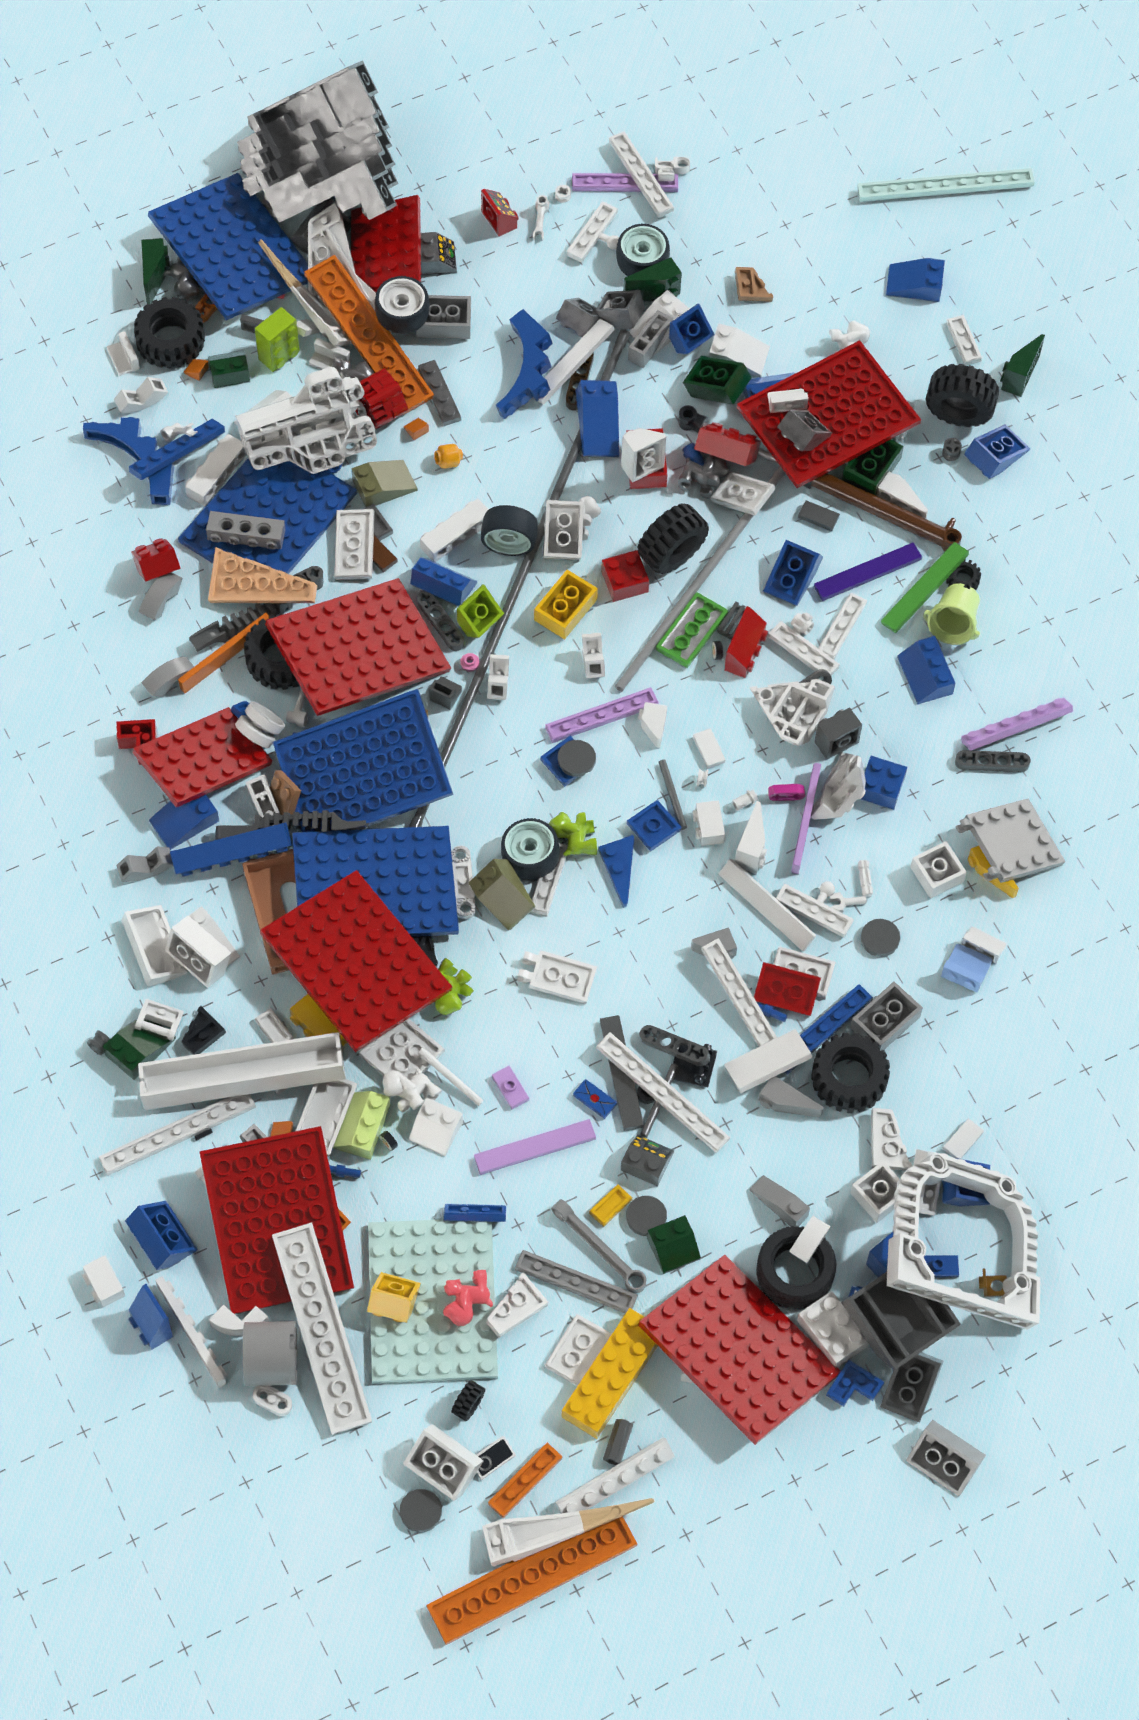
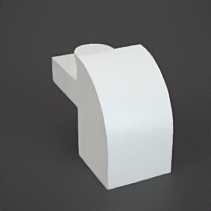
M601 632L582 634V656L586 679L605 677Z
M490 654L487 699L506 700L509 679V656Z

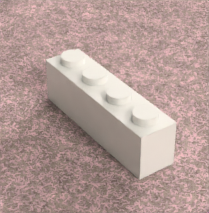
M229 434L224 439H220L216 449L208 454L204 464L200 465L192 479L190 478L186 482L187 497L203 506L208 504L247 455L242 441Z
M479 498L473 502H468L459 512H454L449 519L438 523L430 532H425L420 538V549L432 561L437 562L481 531L484 515L489 509Z

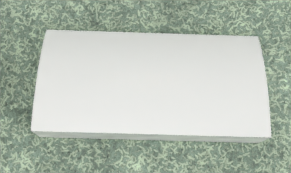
M162 905L124 912L121 921L147 987L168 982L187 974V969L165 951L171 928Z
M347 1079L314 1084L296 1128V1131L321 1126L327 1156L331 1154L358 1084Z

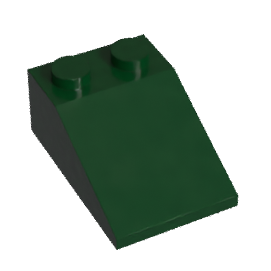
M163 238L141 240L143 285L146 302L149 305L152 304L166 277L163 273L167 270V267H170L168 245H164Z
M672 257L625 277L623 291L640 290L643 302L655 301L667 290L677 297L681 292L682 272Z
M1044 334L1039 335L1014 353L1009 362H1005L1000 382H1002L1001 390L1022 397L1041 355L1045 339Z
M144 1019L146 1022L164 1027L161 1024ZM137 1020L118 1031L103 1046L105 1056L133 1080L139 1076L138 1063L154 1061L173 1042L168 1040L166 1036L142 1028L141 1030L135 1029Z

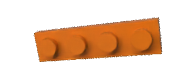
M547 1442L488 1501V1505L504 1519L562 1460L563 1456Z

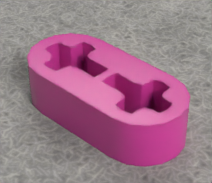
M801 784L772 785L768 788V797L772 801L801 800L805 797V788Z

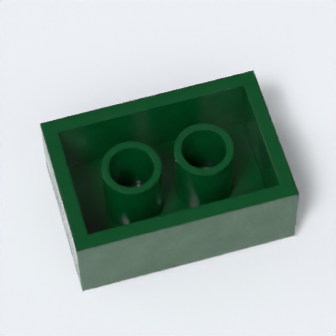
M701 355L682 383L693 398L734 405L752 377L742 362Z
M890 439L850 460L844 468L842 480L877 495L878 487L887 473H892L902 458L904 446Z

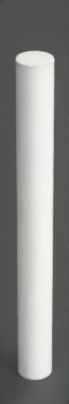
M421 1048L418 1054L477 1106L484 1101L426 1049Z

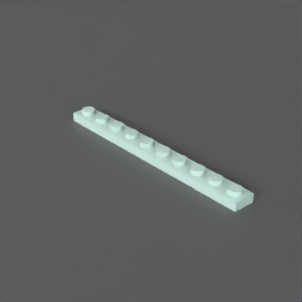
M1032 168L864 182L857 184L859 201L862 202L1033 187L1035 180Z

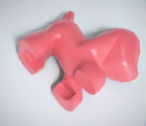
M486 1270L473 1272L472 1279L476 1286L462 1285L460 1279L446 1281L444 1286L446 1294L456 1297L455 1301L445 1306L443 1314L455 1325L465 1326L473 1319V1304L493 1306L490 1292L487 1288Z

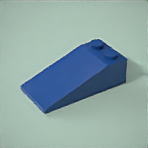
M581 380L576 389L583 456L619 457L616 381Z

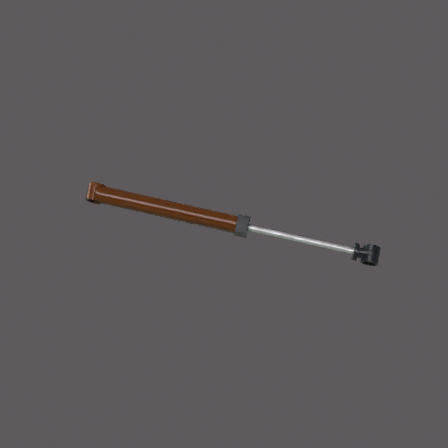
M685 405L679 410L678 425L681 429L686 431L694 430L699 433L701 427L709 425L707 423L708 417L697 413L693 406ZM759 448V456L777 463L770 452ZM829 473L803 485L809 489L813 486L941 546L944 552L954 542L959 545L961 544L962 534L953 528L956 522L955 518H951L944 528Z

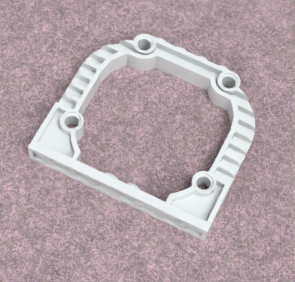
M934 1153L907 1169L897 1182L896 1191L894 1192V1226L892 1229L893 1237L889 1239L887 1286L1026 1330L1040 1323L1041 1277L1036 1276V1261L1038 1259L1036 1254L1038 1249L1037 1223L1031 1215L1032 1210L1030 1206L1022 1201L1024 1197L1016 1190L1015 1181L1009 1176L1000 1174L999 1171H991L983 1168L981 1165H973L963 1159L949 1157L945 1153ZM943 1180L983 1193L991 1205L1004 1210L1011 1224L1013 1237L1011 1276L1004 1280L1003 1290L1005 1294L997 1302L979 1297L978 1294L963 1292L959 1288H950L934 1283V1274L924 1259L926 1246L918 1238L919 1201L923 1184L934 1185Z

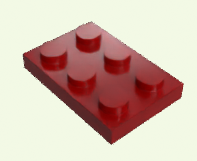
M763 962L754 999L757 1002L811 1016L821 977Z

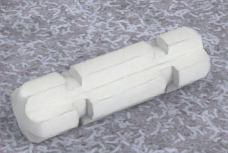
M860 860L858 862V870L860 871L862 896L871 897L873 895V888L871 886L869 861Z

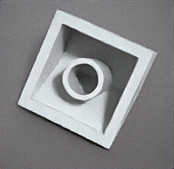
M426 1097L416 1116L409 1141L446 1157L463 1124V1113Z

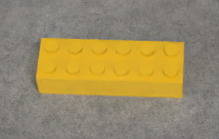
M631 1308L628 1309L562 1409L561 1417L595 1439H598L658 1347L638 1326L639 1321L644 1316Z

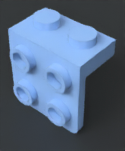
M957 944L949 960L944 965L941 977L978 993L992 963V958L962 944Z

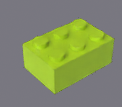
M280 307L255 327L258 360L272 372L282 368L289 359L296 357L299 353L297 320L284 308Z

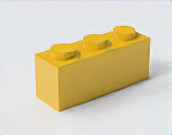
M309 994L305 995L290 1008V1020L295 1026L300 1025L304 1029L303 1033L306 1037L339 1032ZM339 1033L343 1047L345 1044H347V1041Z

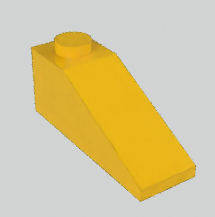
M979 845L970 849L968 856L969 865L972 868L974 867L976 872L985 878L983 874L988 873L987 869L991 865ZM998 878L989 881L1011 898L1016 897L1019 888L1014 879L1000 883Z

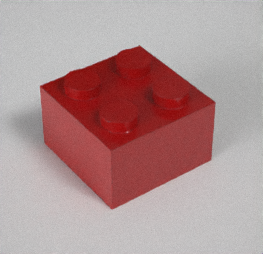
M156 539L150 545H140L131 551L137 571L145 582L181 569L175 550L167 539Z
M638 550L602 559L601 572L613 602L649 592V578Z

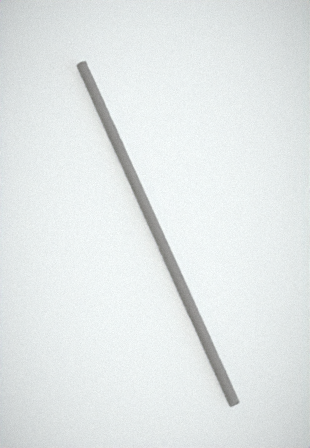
M780 466L767 482L774 484L775 487L785 475ZM748 513L742 515L617 682L615 688L618 691L622 692L754 515Z

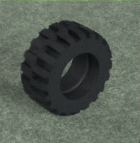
M164 297L159 301L156 299L152 301V304L145 305L143 311H139L134 321L137 349L140 355L152 365L155 363L160 368L166 366L167 369H172L173 366L179 368L184 363L189 364L192 362V358L196 359L199 356V352L203 350L205 342L203 319L194 305H188V301L183 299L180 301L175 297H172V299ZM166 326H177L185 330L181 336L172 340H163L154 336L159 329Z
M949 364L948 366L944 365L938 368L932 374L925 401L928 409L938 419L959 427H977L985 424L993 417L999 396V387L995 379H992L990 374L984 373V370L980 368L976 369L974 366H965L964 364Z
M681 503L678 506H673L670 510H666L661 516L656 518L650 524L647 531L643 533V537L640 538L637 546L638 554L656 573H670L672 570H676L679 566L685 564L700 549L706 540L705 538L708 536V523L689 504Z
M264 618L258 621L259 625H253L250 628L251 632H248L245 637L244 654L249 673L252 674L256 682L260 681L261 685L265 687L270 685L271 689L277 690L278 687H282V690H285L289 686H293V688L299 686L286 661H272L263 655L268 647L276 643L265 625L266 620Z
M846 1032L842 1033L841 1037H838V1035L832 1036L830 1042L826 1040L816 1052L811 1073L814 1091H818L817 1096L819 1099H825V1105L828 1107L833 1105L836 1107V1111L839 1112L842 1109L847 1110V1113H853L854 1110L863 1112L866 1106L868 1108L875 1106L876 1101H880L883 1097L890 1076V1063L886 1059L887 1054L885 1050L880 1051L879 1043L876 1041L872 1043L870 1037L865 1036L863 1038L860 1037V1033L855 1032L854 1035H849ZM842 1060H854L861 1063L868 1070L869 1079L861 1085L848 1086L839 1082L834 1077L832 1067Z

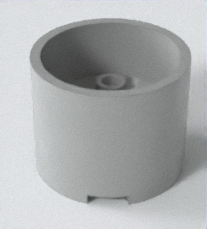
M295 1321L244 1322L243 1376L245 1386L297 1384L296 1367L298 1351Z

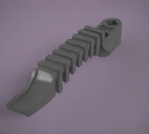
M311 566L293 575L314 582L317 585V590L323 587V570L319 566ZM256 603L254 610L252 607H249L246 614L243 610L240 611L239 618L236 617L235 613L231 614V622H229L225 615L222 617L221 627H219L217 620L191 635L189 641L197 652L214 643H226L264 613L276 617L278 614H284L286 608L288 610L292 609L293 603H264L263 605Z
M323 810L322 813L318 811H313V813L303 811V814L299 812H293V814L284 812V815L274 813L272 816L269 813H264L263 818L260 815H255V821L252 825L216 826L215 840L286 822L288 830L292 829V822L296 829H301V822H303L306 830H311L312 821V828L315 829V832L320 831L321 821L322 832L330 831V820H332L331 830L334 831L368 829L369 823H366V820L345 821L340 819L335 812H328L327 810Z

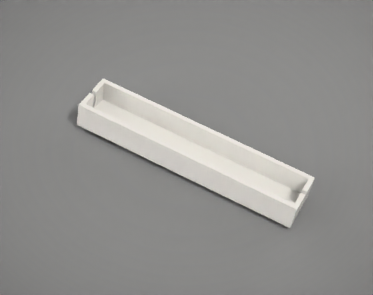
M339 1032L138 1063L140 1098L145 1110L346 1079L343 1048Z

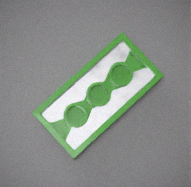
M696 592L657 644L656 651L688 669L728 614V609Z

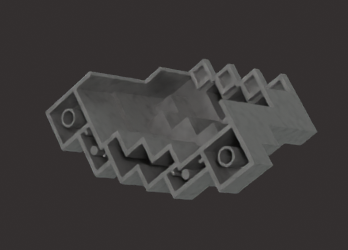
M363 60L247 116L248 125L255 133L237 142L239 152L245 157L240 160L241 170L247 175V178L242 180L243 187L250 196L263 190L264 198L267 203H270L273 209L272 214L279 223L333 196L336 198V206L342 212L361 204L362 212L369 220L397 206L390 191V188L399 184L391 168L396 164L388 148L392 147V144L385 130L390 127L374 95L378 93V90Z

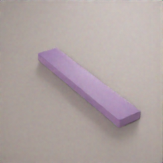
M572 173V191L641 192L630 174ZM653 174L664 192H678V174L674 175V181H658V174Z
M650 687L545 724V729L551 742L555 743L566 739L570 735L575 736L637 714L640 709H644L645 702L659 704Z
M820 763L813 764L791 872L794 874H799L821 770Z
M590 1119L474 1154V1159L479 1174L482 1175L596 1140V1135Z

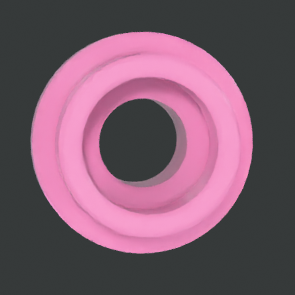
M473 653L463 655L460 660L461 667L468 672L476 670L479 665L478 656Z

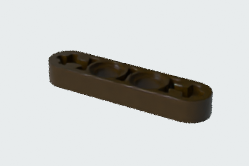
M594 352L586 360V363H583L578 368H583L587 372L585 374H578L576 370L571 376L565 403L569 410H578L577 399L574 403H571L574 395H576V389L573 388V385L580 383L581 380L589 379L594 361Z

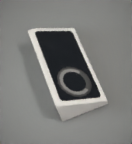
M501 1436L476 1454V1456L483 1460L476 1474L483 1480L516 1456L504 1436Z

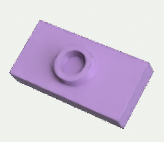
M510 1066L492 1074L494 1082L511 1109L529 1101V1096Z

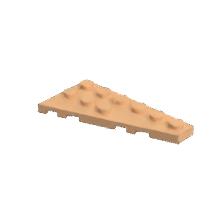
M217 547L215 548L208 595L210 603H315L317 585L314 582L275 570L253 560L239 557L236 554L225 552Z

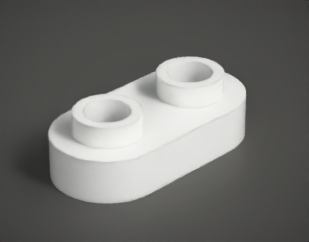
M256 1386L253 1390V1399L258 1406L278 1416H286L291 1412L292 1400L287 1394L271 1386ZM261 1394L268 1395L266 1399L260 1398ZM284 1403L286 1407L280 1409L278 1408L279 1404Z

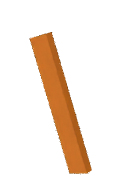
M264 613L178 679L181 691L184 694L242 651L246 641L245 637L248 632H251L250 628L255 624L259 625L258 621L263 618L265 620L269 619V615Z

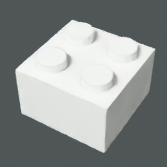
M947 841L913 857L910 867L930 899L963 883L967 873Z
M882 1161L852 1184L850 1194L871 1218L878 1223L894 1210V1192L896 1191V1184L899 1178Z

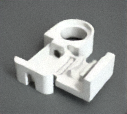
M655 157V173L658 174V181H674L675 174H686L690 171V160L687 157H673L671 161H658V157ZM679 164H685V165H687V166H685V167H680V166H678V165H679Z

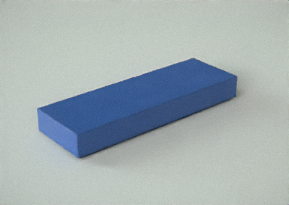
M445 1204L444 1220L506 1222V1206Z

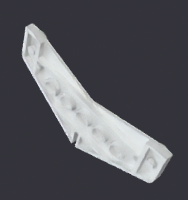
M334 203L308 222V269L335 255L375 310L376 293L355 274L342 214ZM308 281V290L324 304Z

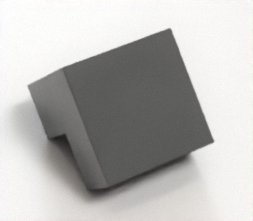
M440 676L439 680H434L429 688L430 701L451 710L462 692V686Z

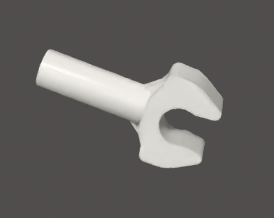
M841 892L834 893L829 898V902L838 901L840 903L839 905L831 906V908L843 913L846 906L867 904L866 896L845 898Z

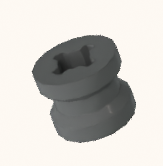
M948 438L944 442L943 457L948 461L957 460L961 453V442L956 438Z
M97 1030L95 1037L89 1039L87 1044L95 1053L102 1055L104 1053L103 1046L110 1038L102 1031Z

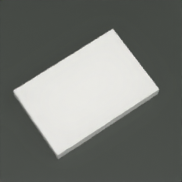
M730 472L710 499L712 503L756 516L776 488L774 484Z
M778 946L773 965L821 977L816 997L826 999L836 962Z
M576 1313L547 1360L545 1368L578 1386L612 1333Z

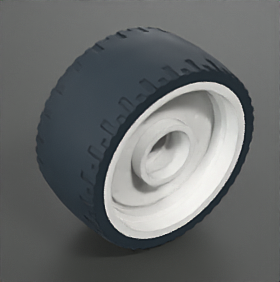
M397 276L386 280L379 286L375 297V312L379 323L386 330L396 334H409L418 330L426 323L430 303L427 290L421 282L412 277Z

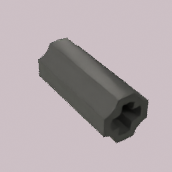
M624 1419L615 1420L603 1457L604 1461L612 1465H618L622 1462L633 1428L632 1423Z

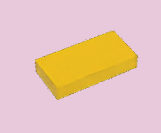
M617 1184L589 1211V1214L604 1227L632 1201L633 1197Z

